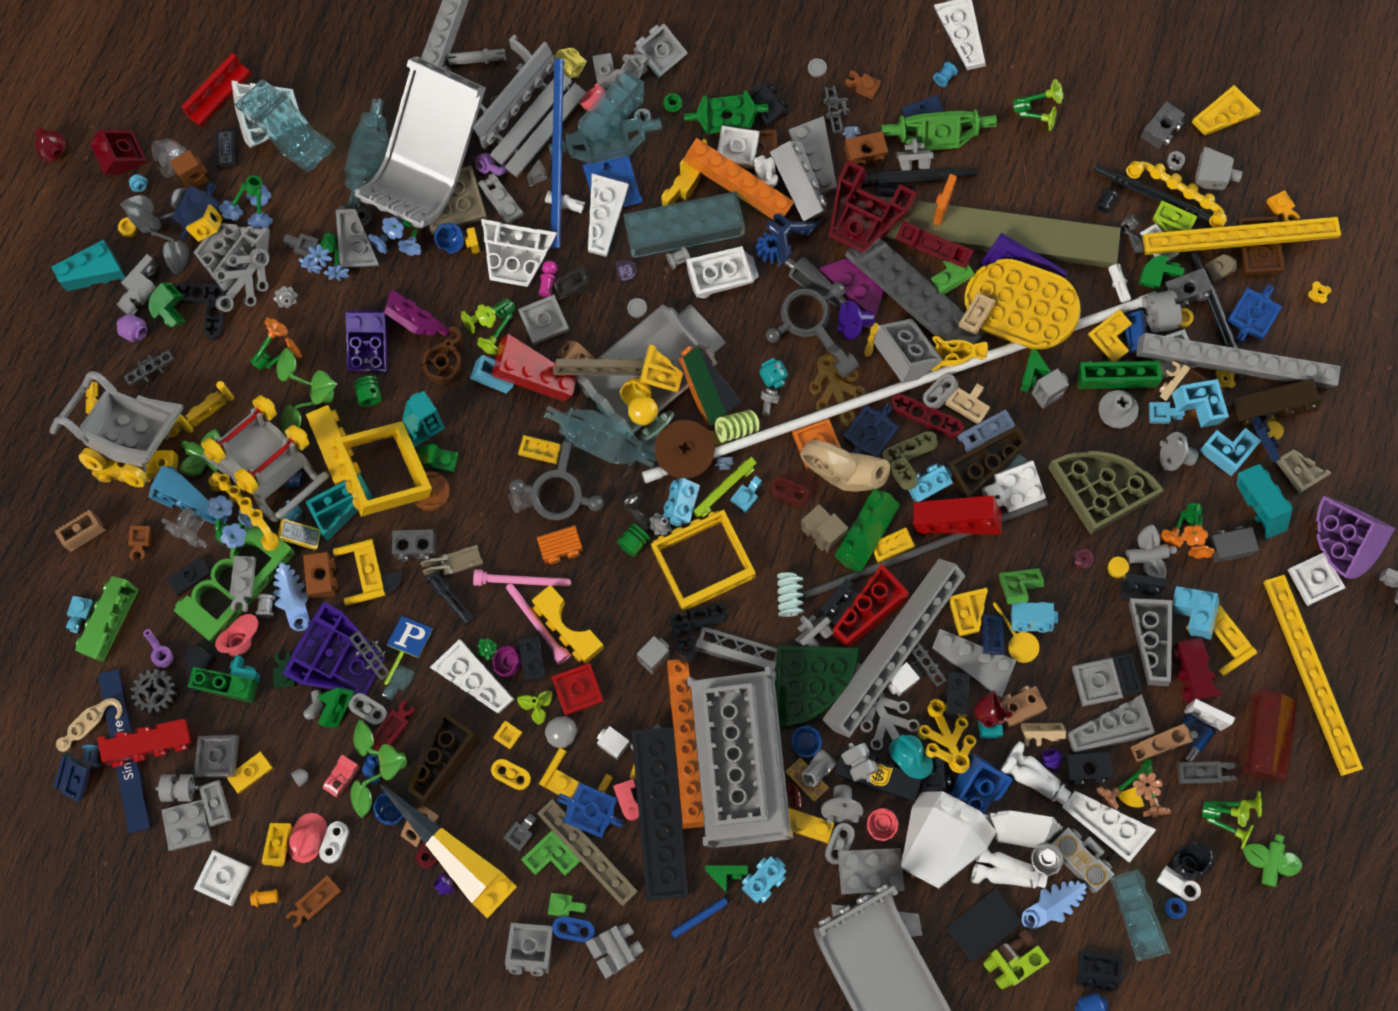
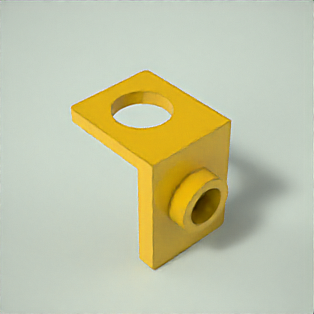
M210 204L204 216L187 225L186 230L197 241H201L218 232L223 217ZM210 213L215 215L216 222L212 220Z

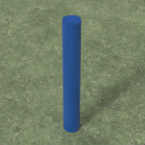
M723 897L670 932L674 938H677L727 906V900Z

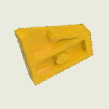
M649 345L639 382L678 392L683 373L677 367H674L671 361L663 356L654 345Z
M987 588L954 595L949 598L959 637L980 631Z

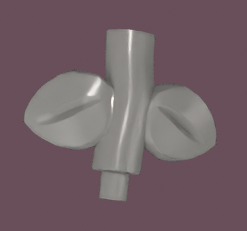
M1149 525L1138 535L1137 540L1140 549L1126 550V559L1128 564L1143 563V571L1147 576L1165 578L1166 565L1162 559L1169 558L1170 554L1177 553L1175 545H1160L1161 538L1157 528L1154 525Z

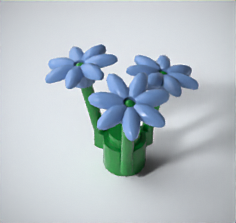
M325 233L322 242L317 245L316 249L309 246L311 253L307 254L304 259L299 258V261L302 263L301 267L308 268L309 273L313 271L320 274L319 270L322 267L316 264L320 262L325 267V261L332 260L327 254L335 251V266H328L329 271H324V274L329 276V280L336 277L338 281H341L342 277H349L346 274L349 269H341V265H339L338 237L333 233Z

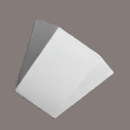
M232 81L235 110L244 141L250 148L302 124L293 89L274 86L266 88L256 86L253 83L245 85L238 84V81Z
M481 219L490 280L528 287L557 233Z
M1010 810L1001 811L997 814H983L996 830L994 838L998 843L1035 848L1043 843H1048L1063 831V826H1060V823H1057L1053 817Z

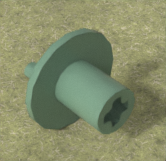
M668 411L661 414L660 417L657 415L649 428L642 430L644 433L643 439L648 440L655 435L657 437L661 430L669 424L674 416V412Z

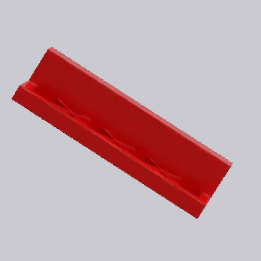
M232 53L181 106L187 117L202 127L233 94L232 81H238V84H243L251 75L250 70L240 64L237 56Z

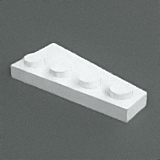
M952 0L935 4L934 8L965 68L971 70L985 67L986 64L972 0Z
M592 174L588 252L607 257L629 184Z
M460 639L430 667L499 714L515 700Z
M1077 791L1062 806L1064 810L1129 863L1156 831V829L1140 823Z

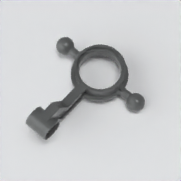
M833 283L830 286V291L824 295L816 290L803 288L792 292L786 297L781 308L783 324L778 328L772 327L767 330L766 338L769 342H778L781 339V334L787 330L799 337L817 335L832 358L836 360L833 365L842 378L860 367L854 356L850 352L845 355L824 330L830 317L828 301L834 297L840 298L844 295L845 287L842 283ZM800 296L814 297L820 302L823 309L821 321L809 329L797 327L791 322L788 315V308L791 302Z
M564 417L561 435H564L565 439L558 470L543 473L537 478L533 486L525 485L520 479L512 480L509 485V489L514 495H520L523 492L531 494L534 508L547 519H566L576 512L580 504L588 506L592 511H600L604 506V501L600 496L582 497L578 481L566 472L574 439L581 438L584 421ZM551 478H563L574 489V501L564 512H549L540 503V489Z

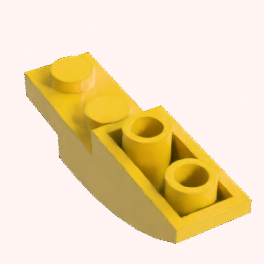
M682 160L680 163V175L674 180V185L670 189H666L661 196L662 206L669 210L680 197L687 201L697 187L702 173Z

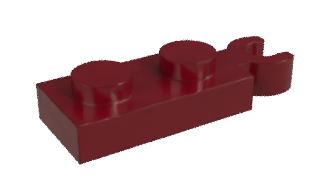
M405 700L400 703L398 712L392 709L372 734L374 739L372 747L379 751L384 744L392 746L408 726L409 722L406 718L412 716L416 709L412 707L409 711H405L404 707L407 705Z

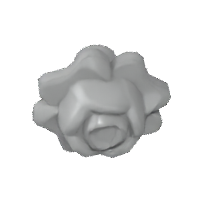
M282 286L279 290L275 291L274 301L281 308L284 306L289 308L292 304H296L295 298L298 295L293 291L292 287L286 288V286Z
M655 513L654 517L650 518V529L654 530L655 535L666 536L667 532L672 530L669 523L670 520L663 517L664 514Z

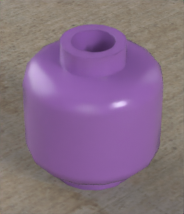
M126 314L117 322L118 335L130 342L143 340L147 335L146 322L133 314Z

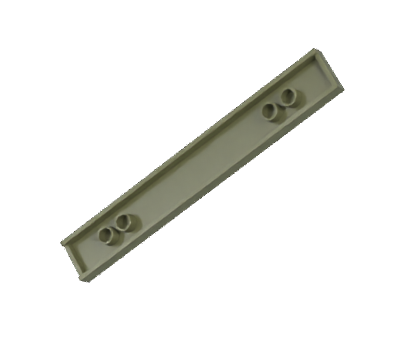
M876 196L889 203L892 200V197ZM922 201L916 202L910 216L904 220L920 227L924 231L972 250L987 252L999 234L1003 233L1046 260L1109 268L1117 264L1121 229L1118 227L948 205L942 223L938 226L933 224L938 204ZM903 222L883 238L895 239Z

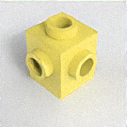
M574 48L561 49L555 55V59L560 58L564 60V74L570 79L579 77L587 62Z

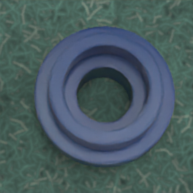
M1173 897L1166 901L1165 912L1170 918L1179 919L1185 915L1187 907L1182 899ZM1173 904H1176L1179 909L1177 912H1174L1172 910Z

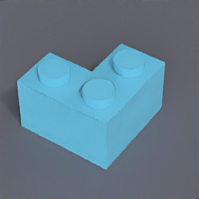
M481 355L475 362L470 379L507 393L513 388L514 384L492 377L495 360Z
M1218 379L1181 385L1172 393L1177 412L1195 409L1201 427L1218 425L1229 417Z
M1246 428L1234 442L1216 430L1199 452L1232 476L1261 440Z
M1176 586L1172 602L1174 614L1190 616L1188 625L1190 636L1211 640L1220 604L1218 593Z

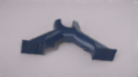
M777 213L773 216L776 223L773 221L767 222V229L776 236L779 259L778 268H781L793 253L790 250L791 246L788 244V235L790 233H800L802 236L803 234L810 236L821 223V220L818 222L789 221L782 214Z

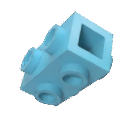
M935 463L926 468L927 472L921 475L917 473L918 485L908 490L913 500L920 502L952 484L951 478L953 475L948 467L940 464L937 466Z
M685 478L672 482L669 488L668 501L664 505L665 512L663 517L670 520V524L681 526V524L690 523L700 485Z
M1022 602L1012 604V631H1039L1045 633L1053 631L1054 623H1058V611H1054V603Z
M770 857L768 860L763 858L756 866L759 870L754 875L750 873L742 881L744 884L742 890L757 904L759 901L764 903L772 894L770 889L774 885L779 887L786 879L784 876L786 870L783 869L786 865L777 857L775 859Z

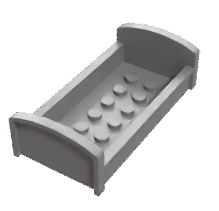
M765 667L763 672L703 680L687 677L688 686L691 687L706 834V837H703V846L719 848L794 839L793 830L790 829L774 682L776 681V673L770 667Z

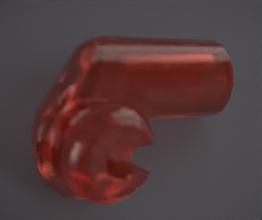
M785 781L786 792L792 798L793 809L803 808L801 788L791 781Z

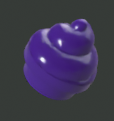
M1055 748L1044 751L1041 759L1042 764L1051 770L1058 771L1062 761L1061 753Z
M442 873L433 885L436 892L440 895L455 893L456 891L454 880L449 874L445 875Z

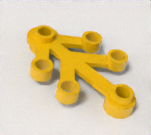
M934 699L930 702L927 710L929 715L935 718L942 735L931 730L927 725H922L917 734L921 739L929 738L945 746L950 752L939 749L935 743H930L925 749L928 757L933 758L937 756L948 762L954 772L965 773L970 767L968 754L974 748L976 738L972 735L965 736L962 742L963 748L959 753L956 744L962 732L968 727V720L959 717L954 724L955 729L951 734L943 716L946 706L943 701Z

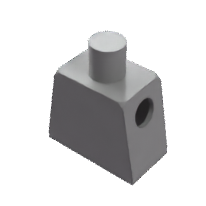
M1204 147L1199 158L1194 184L1201 189L1225 190L1229 180L1240 182L1242 171L1232 169L1234 161L1232 157Z

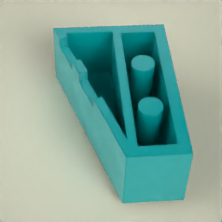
M104 240L51 267L59 283L66 291L91 287V285L98 283L106 284L109 281L118 279L122 281L126 278L111 248Z
M359 473L357 478L368 501L373 496ZM346 480L305 501L327 541L358 512L357 508L353 505L352 494L348 493L346 489Z

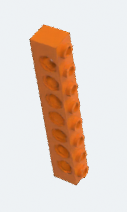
M680 659L667 660L683 829L704 827L691 687L688 686L687 677H690L688 662H683Z

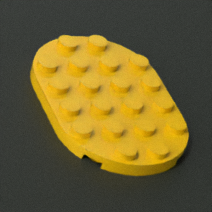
M1000 259L987 266L984 265L970 279L966 288V309L969 308L977 293L995 300L994 307L980 329L1026 348L1047 349L1065 341L1073 333L1079 322L1081 312L1080 301L1070 282L1055 273L1018 260Z

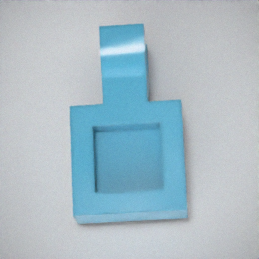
M1170 402L1149 403V424H1169L1170 418L1183 420V416H1185V411L1177 412L1176 408H1170Z
M755 476L748 488L742 484L730 501L747 513L758 499L755 492L761 487L762 480Z
M77 596L72 597L67 615L72 618L69 619L66 625L70 632L79 634L82 620L87 621L90 617L95 603L93 600Z

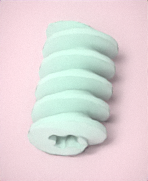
M790 572L777 574V577L781 579L777 582V585L781 587L778 589V594L781 595L778 597V601L781 603L778 605V609L781 611L778 613V616L792 617L804 612L803 609L798 608L799 605L803 604V601L798 600L799 597L803 596V593L797 592V590L803 588V585L797 584L803 578Z

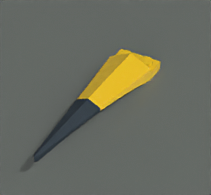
M381 785L386 795L470 902L486 918H489L517 886L503 872L390 789Z

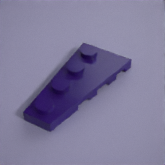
M1003 233L999 234L980 262V265L987 266L996 262V260L1013 259L1055 273L1063 278L1068 273Z

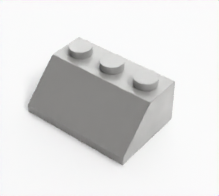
M913 319L879 326L873 343L902 383L919 380L941 363L942 358Z

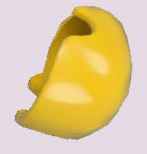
M639 377L628 379L620 389L621 399L628 406L635 397L647 396L651 398L652 396L651 386L639 382Z
M647 396L635 397L628 406V416L633 423L640 426H646L654 422L658 415L657 404L652 398Z

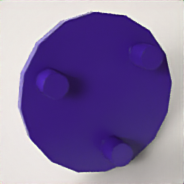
M845 301L841 305L837 331L841 332L846 339H856L862 328H871L873 326L874 314L872 311H860L859 306L854 301Z

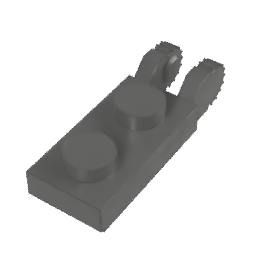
M1220 761L1177 763L1178 783L1213 784L1238 781L1237 776H1222L1221 769L1230 770L1236 768V763H1221Z

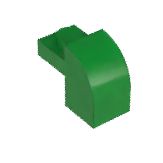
M1167 256L1154 257L1142 268L1138 285L1157 289L1160 287L1163 274L1178 278L1183 276L1185 268L1180 267V264L1175 262L1166 264Z
M171 282L161 283L152 292L149 299V310L154 319L163 318L164 323L169 327H182L186 321L174 309V306L183 296Z

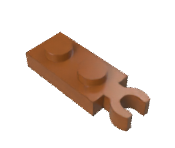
M327 875L295 903L298 910L289 912L286 915V919L289 920L296 916L297 922L293 924V927L297 928L302 924L304 917L307 920H311L342 891Z

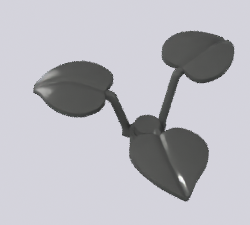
M178 188L171 194L170 202L175 211L187 191L186 188ZM143 195L132 196L121 202L120 206L126 212L131 223L138 227L142 233H151L152 236H158L170 241L163 244V256L171 271L175 275H179L188 264L190 258L187 245L181 240L174 242L173 238L157 232L161 228L160 220L173 216L175 211L160 217H154L151 215L154 210L153 203Z

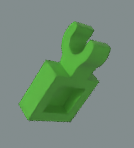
M551 893L548 915L570 917L571 911L585 913L586 904L572 902L573 896Z

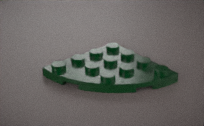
M778 645L775 691L779 728L806 723L830 709L852 680L857 668L860 649Z

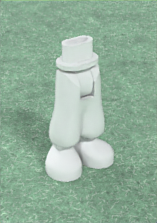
M1019 741L1008 754L1000 771L1004 774H1011L1016 781L1035 789L1051 801L1055 802L1057 800L1064 805L1071 792L1064 788L1065 784H1061V780L1034 757L1023 756L1025 745Z
M988 848L975 859L979 863L992 864L993 868L975 864L971 876L972 883L978 884L987 878L995 884H1010L1036 888V886L1046 887L1048 876L1039 873L1030 863L1012 858L1001 852L991 853Z

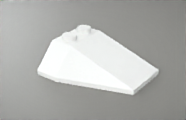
M943 791L921 792L911 810L901 868L939 889L987 850L996 835V830L981 811Z

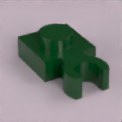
M286 652L285 660H280V654L275 653V661L279 665V667L273 668L275 689L296 687V681L283 675V671L291 656L289 652Z

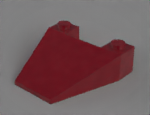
M848 160L838 179L829 237L861 253H865L910 216L918 200L917 192L900 184L890 203L860 189L867 176L865 168Z

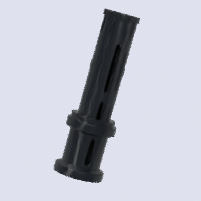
M439 570L426 578L425 583L434 589L437 597L443 598L465 626L475 619V616L470 613L453 593L451 584L446 583L440 576Z

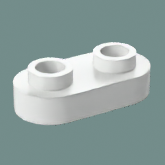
M337 821L329 825L319 850L320 858L324 862L335 863L340 859L349 836V828L346 824ZM339 828L341 832L338 836H335L334 830ZM329 848H332L333 854L328 856L326 852Z

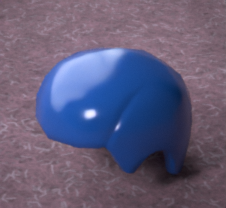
M447 222L437 227L434 240L439 249H445L449 254L460 251L463 247L464 235L459 226Z
M804 725L797 728L793 733L791 746L798 756L809 758L821 750L823 744L822 736L815 727Z
M381 793L375 799L373 806L374 814L381 823L391 826L401 822L404 816L386 793Z

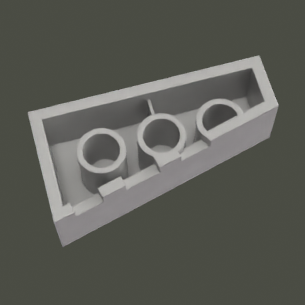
M788 141L770 151L802 220L810 221L829 210L827 199L821 192L820 185L815 177L802 142Z
M1130 598L1129 608L1147 684L1169 686L1171 682L1172 600Z

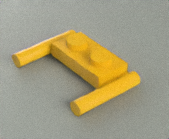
M222 381L216 384L221 394L218 391L211 393L200 405L192 407L189 413L185 415L188 420L182 414L179 415L176 421L187 433H192L194 427L220 409L227 401L234 400V395Z
M373 539L333 549L334 556L354 552L363 589L362 594L344 598L345 606L385 596Z
M1219 604L1213 632L1233 658H1235L1218 670L1224 677L1257 654V651Z
M559 748L539 785L557 795L562 793L571 797L580 782L556 770L567 752ZM606 774L597 790L605 793L613 777Z

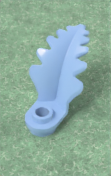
M281 562L279 568L276 569L278 573L274 575V578L278 579V581L273 582L274 586L279 587L273 594L280 597V599L275 601V606L285 610L292 629L303 631L307 628L310 621L305 606L309 596L307 592H302L305 583H297L300 576H293L295 570H289L290 565H285V563Z
M1071 880L1069 886H1067V883L1064 881L1061 883V889L1056 884H1053L1051 893L1047 889H1042L1039 902L1023 912V925L1028 929H1037L1050 920L1064 922L1065 916L1063 913L1073 914L1071 905L1079 907L1080 903L1077 900H1084L1082 894H1087V883H1081L1078 880L1075 884Z

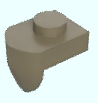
M1223 254L1207 263L1205 267L1212 281L1218 282L1236 271L1237 262L1231 256Z

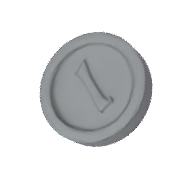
M817 58L809 62L808 72L813 77H821L826 73L827 65L822 59Z
M635 298L628 303V313L632 317L640 318L646 314L647 305L644 300Z

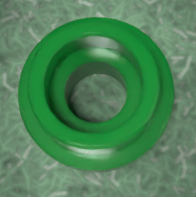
M674 93L667 95L664 99L665 109L669 112L679 111L682 107L681 97Z

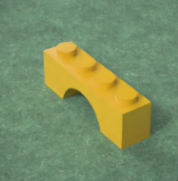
M551 585L532 600L534 604L532 609L539 617L543 615L547 619L545 624L552 632L556 630L561 635L559 640L565 647L569 645L574 650L572 655L578 662L583 661L587 664L604 649L603 644L591 630L575 632L568 629L562 623L561 612L565 602Z

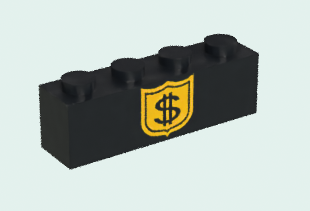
M847 748V750L842 749L841 755L844 752L848 751L849 748ZM840 755L834 776L910 803L915 801L921 779L909 777L903 770L898 769V765L891 762L886 764L880 763L878 758L869 755L868 759L875 761L879 770L871 774L870 782H867L866 779L854 782L850 774L852 766L845 764Z

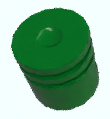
M364 376L354 381L359 406L370 407L382 401L375 376Z
M632 523L628 531H625L616 542L625 552L635 557L644 547L643 545L647 544L646 541H649L650 537L639 526Z

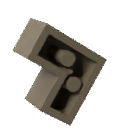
M820 504L801 520L802 531L808 537L811 535L816 540V546L821 551L825 550L827 553L831 552L847 535L848 527L835 513L830 516Z

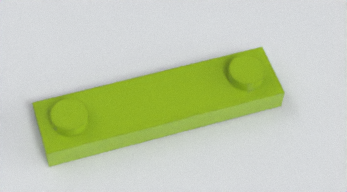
M752 457L743 462L693 509L692 515L695 518L700 515L702 517L706 516L712 510L710 506L743 475L747 477L755 470L753 466L757 462Z

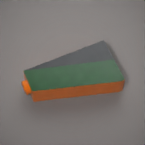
M689 345L680 352L682 356L678 360L706 427H711L715 424L716 419L726 415L741 401L698 345L693 347Z

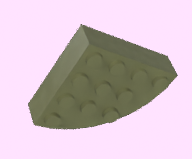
M1100 451L1071 453L1052 460L1048 467L1090 535L1158 498L1164 491L1147 471H1143L1129 459L1112 453Z

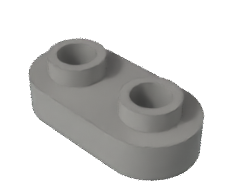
M951 374L940 376L925 392L923 396L924 403L934 409L940 408L958 388V382Z
M358 693L353 695L349 702L350 710L372 725H380L388 716L387 710L382 705L364 694ZM359 702L364 703L362 708H357ZM376 712L381 713V716L378 719L374 718V714Z
M841 823L834 828L825 850V857L829 863L839 864L838 857L834 858L832 856L833 850L838 852L849 851L855 835L851 825ZM841 830L846 832L847 836L845 838L840 837L839 833Z

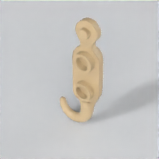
M107 698L99 704L87 708L70 724L67 736L57 740V749L62 752L68 751L74 740L83 739L99 724L105 709L110 705H114L117 708L115 719H119L123 711L121 703L117 699Z

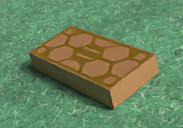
M800 757L785 773L815 802L829 787L822 780L815 787H808L802 782L801 774L808 765Z

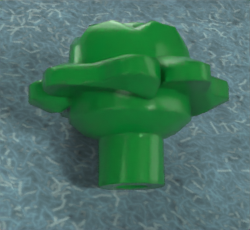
M481 638L478 644L479 650H477L478 657L484 656L486 660H493L494 654L497 652L496 643L488 638Z

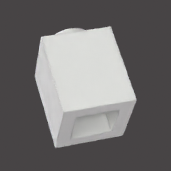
M906 662L895 673L887 688L892 694L896 693L900 697L915 685L920 677Z
M610 726L607 730L603 729L597 737L599 740L597 742L598 746L617 760L620 759L630 745L628 739Z

